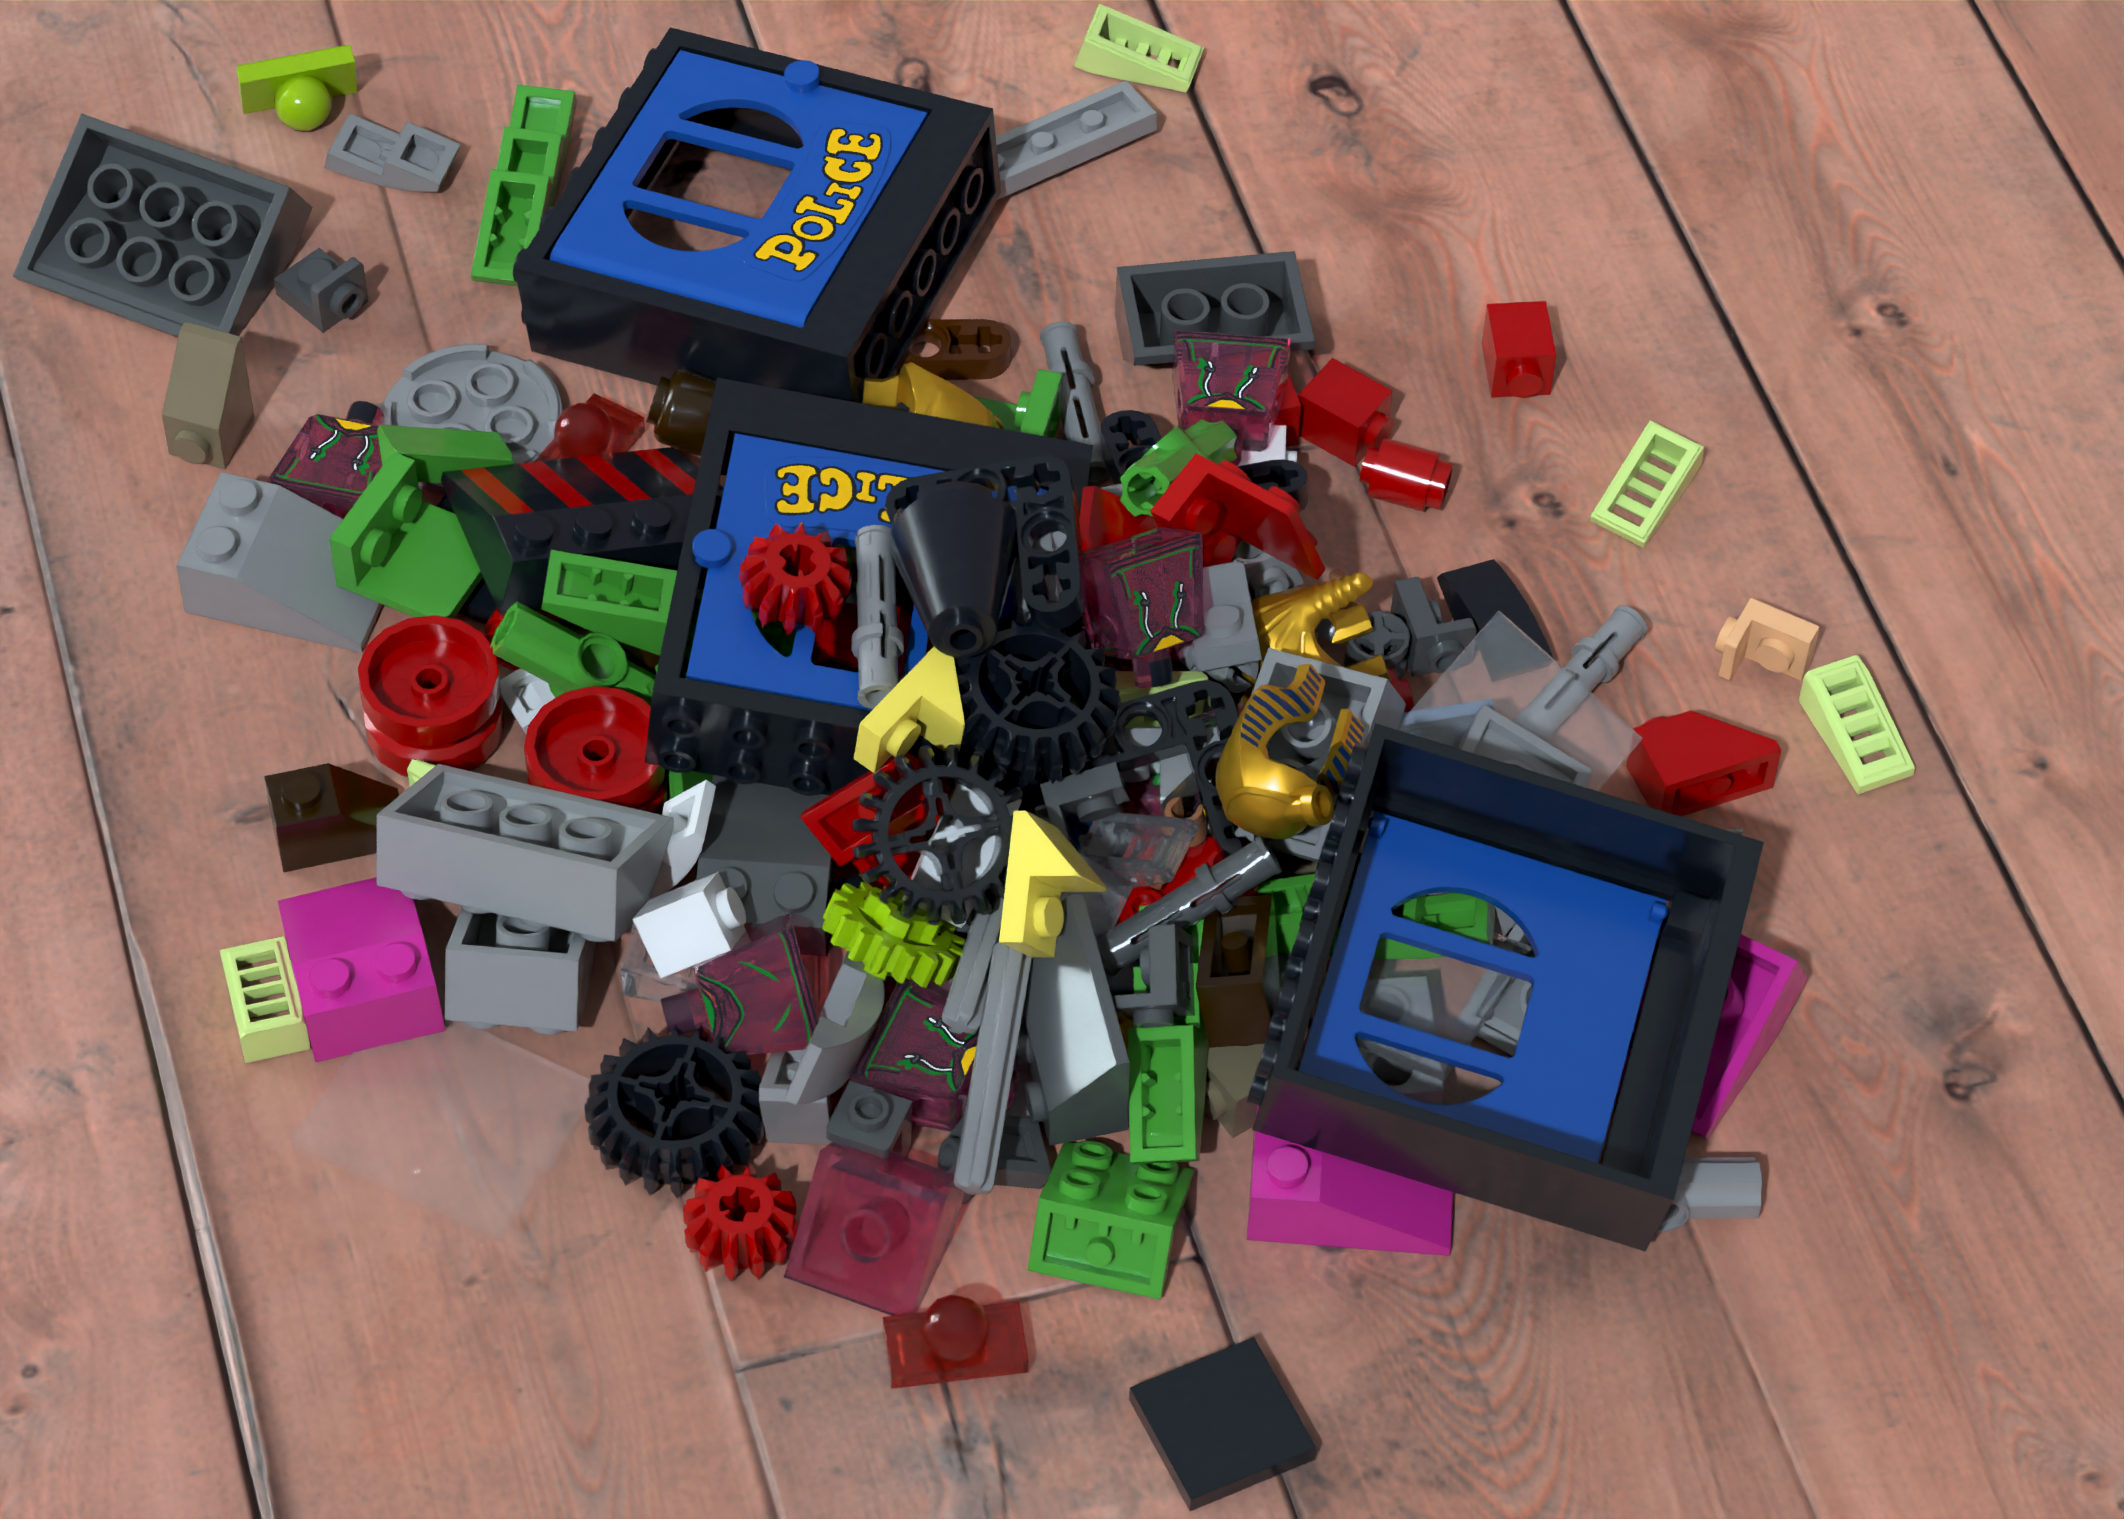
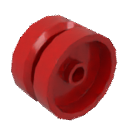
M437 615L405 619L384 629L366 646L358 666L359 686L367 743L380 763L408 777L407 768L412 759L433 765L441 764L470 771L479 767L497 749L505 728L497 656L493 654V648L490 647L491 644L482 632L462 620Z
M597 686L568 691L542 706L528 725L524 744L525 764L528 772L527 783L537 787L662 815L664 802L668 801L670 796L669 771L660 765L645 763L651 707L644 699L622 689Z

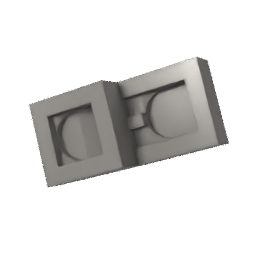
M349 113L327 153L324 168L383 187L407 191L438 192L459 152L461 144L408 121L399 134Z

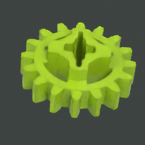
M861 882L858 888L844 883L841 890L835 889L822 917L825 919L822 929L833 934L830 941L833 945L850 951L849 959L852 961H862L865 964L864 971L885 980L886 976H892L897 982L902 984L907 979L911 982L914 981L924 988H927L930 981L939 986H944L947 978H953L963 951L962 947L965 943L964 938L953 934L956 929L955 925L944 922L942 919H940L938 925H927L925 919L926 911L917 908L916 913L910 919L901 917V906L904 903L902 900L904 894L898 893L891 902L884 905L878 900L882 890L877 887L873 888L864 882Z

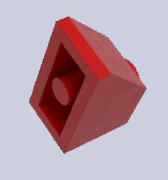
M1690 710L1671 717H1655L1646 721L1641 726L1633 728L1626 767L1649 807L1682 817L1773 788L1782 750L1776 740Z

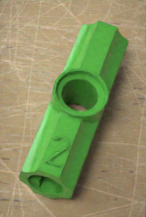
M1201 419L1186 430H1183L1180 426L1175 427L1140 460L1133 463L1120 477L1123 486V494L1120 501L1134 516L1141 514L1152 516L1150 512L1152 507L1196 453L1218 465L1223 460L1231 463L1235 461L1237 456L1234 451V443L1237 435L1223 420L1213 423Z
M519 602L514 603L507 610L503 620L495 630L490 645L493 648V654L547 682L555 698L565 692L590 686L619 688L644 699L651 707L656 675L628 661L625 651L620 644L609 635L599 632L589 633L583 637Z

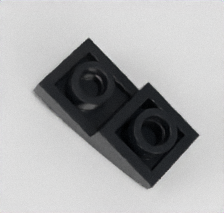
M1494 559L1441 573L1437 577L1453 621L1466 618L1473 620L1477 630L1475 643L1491 683L1545 668L1554 660L1548 643L1528 604L1507 573Z

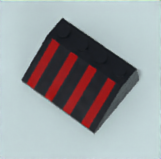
M674 447L445 471L442 472L441 483L501 615L506 614L507 610L516 602L532 610H542L551 550L677 571L699 467ZM720 484L718 486L710 529L715 530L717 526L724 487ZM702 567L698 589L704 590L708 568Z

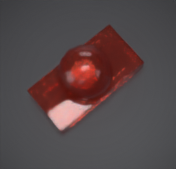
M593 393L586 403L571 405L559 414L554 426V439L534 462L628 452L645 432L644 417Z
M950 1294L936 1299L926 1312L882 1317L891 1389L1028 1373L1029 1359L1019 1301L981 1305L967 1295Z

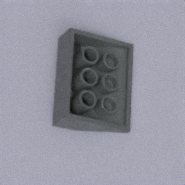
M81 113L13 273V277L177 338L184 322L239 336L273 287L274 278L283 273L291 261L313 207L288 186Z

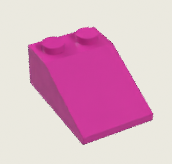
M377 877L278 900L315 1063L446 1031L435 978L415 903L412 898L404 896L399 890L378 886Z
M1743 934L1740 936L1691 1131L1707 1140L1777 1038L1808 979L1797 960ZM1655 953L1651 960L1617 1095L1620 1092Z
M1256 1105L1255 1118H1256L1257 1111H1258V1108H1259V1106H1257V1105ZM1254 1131L1247 1240L1450 1256L1453 1192Z

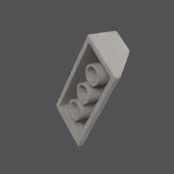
M437 764L377 814V885L399 890L404 896L412 899L425 900L433 898L458 904L463 910L470 913L484 914L492 912L520 919L521 923L529 927L545 928L551 926L579 933L582 938L589 941L615 942L634 924L632 919L650 898L673 832L674 818Z

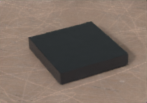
M1254 1337L1130 1387L1129 1401L1189 1511H1193L1315 1460L1316 1446Z

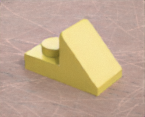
M933 647L860 722L854 759L875 774L892 755L895 758L901 754L905 755L914 745L919 734L943 752L946 746L957 745L960 753L965 722L954 657L945 655Z
M1014 811L999 943L1031 958H1054L1056 939L1064 923V911L1061 904L1062 892H1105L1107 887L1056 826L1027 811Z

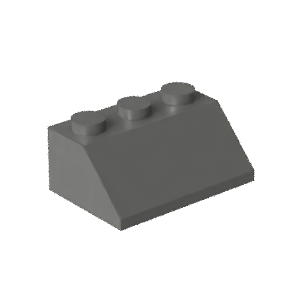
M1295 251L1117 267L1115 319L1123 360L1134 366L1189 361L1185 342L1177 341L1181 339L1210 340L1199 338L1177 339L1179 336L1287 344V347L1268 343L1224 341L1273 345L1285 348L1279 352L1314 349L1315 339ZM1177 331H1178V332H1193V333H1207V334H1220V335L1247 336V337H1260V338L1287 339L1288 342L1286 343V342H1283V341L1270 340V339H1252V338L1211 336V335H1200V334H1177ZM1186 341L1189 346L1191 360H1193L1191 344L1189 341ZM1191 341L1195 360H1198V358L1212 359L1272 353L1274 347Z
M1083 892L1069 895L1061 901L1064 911V923L1056 939L1055 957L1031 959L1015 1055L1017 1066L1026 1064L1029 1066L1033 1082L1024 1084L1027 1108L1032 1123L1043 1121L1049 1146L1128 1130L1130 1062Z

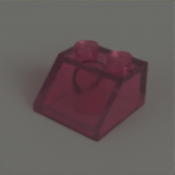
M833 1141L819 1152L784 1278L911 1322L917 1314L952 1239L965 1194L961 1189L955 1187L953 1182L955 1174L893 1152L887 1158H880Z

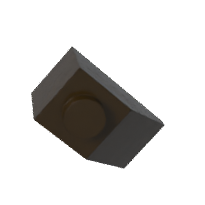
M329 763L264 776L283 873L376 854L377 814L399 796L398 788Z
M1272 894L1238 897L1233 900V909L1224 914L1217 910L1204 918L1196 992L1210 1048L1265 1044L1264 1041L1280 995L1275 906Z

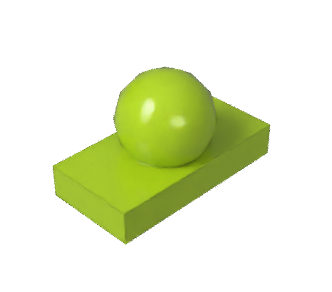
M342 45L236 66L239 97L243 114L274 108L282 123L295 131H310L320 127L329 116L332 108L331 97L358 93L355 59L351 45Z

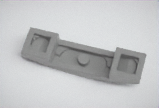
M847 951L818 1016L819 1022L785 1095L784 1100L796 1106L823 1099L846 1083L851 1077L881 1014L885 993L883 979L864 971L865 964L862 961H852L849 959L850 951Z

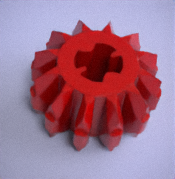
M802 521L794 530V533L788 534L775 523L772 530L769 531L768 539L754 537L753 542L749 545L747 557H745L744 562H741L739 581H741V587L744 588L742 599L745 603V609L759 610V619L761 620L762 627L778 620L783 622V627L787 636H789L795 629L796 624L802 623L815 634L822 624V618L836 621L837 615L842 611L843 600L850 593L852 577L849 575L850 570L846 569L848 558L845 548L831 547L832 540L828 530L814 537L807 535L806 527Z
M751 1162L743 1170L742 1175H732L722 1164L717 1172L718 1182L698 1178L697 1185L694 1187L695 1198L686 1199V1204L683 1207V1222L687 1225V1228L684 1230L685 1244L690 1252L699 1253V1261L705 1272L723 1264L724 1273L730 1282L738 1274L739 1269L746 1268L759 1280L764 1272V1261L783 1266L784 1259L787 1257V1245L795 1244V1240L798 1237V1221L794 1218L797 1211L796 1200L792 1196V1191H782L781 1180L778 1179L776 1172L757 1179V1171Z

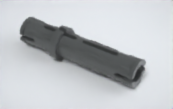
M1259 835L1255 838V841L1212 867L1207 862L1195 869L1196 877L1156 902L1144 907L1141 911L1103 935L1095 937L1103 966L1107 972L1114 976L1119 970L1140 958L1142 947L1149 946V930L1144 932L1149 926L1155 924H1176L1181 929L1186 930L1217 910L1221 914L1228 912L1234 908V899L1271 876L1283 872L1280 863L1264 838Z

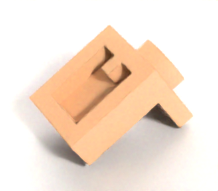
M1750 598L1740 617L1736 619L1729 616L1719 633L1715 645V651L1723 653L1719 677L1731 681L1744 657L1758 662L1767 670L1784 673L1802 681L1812 664L1820 626Z

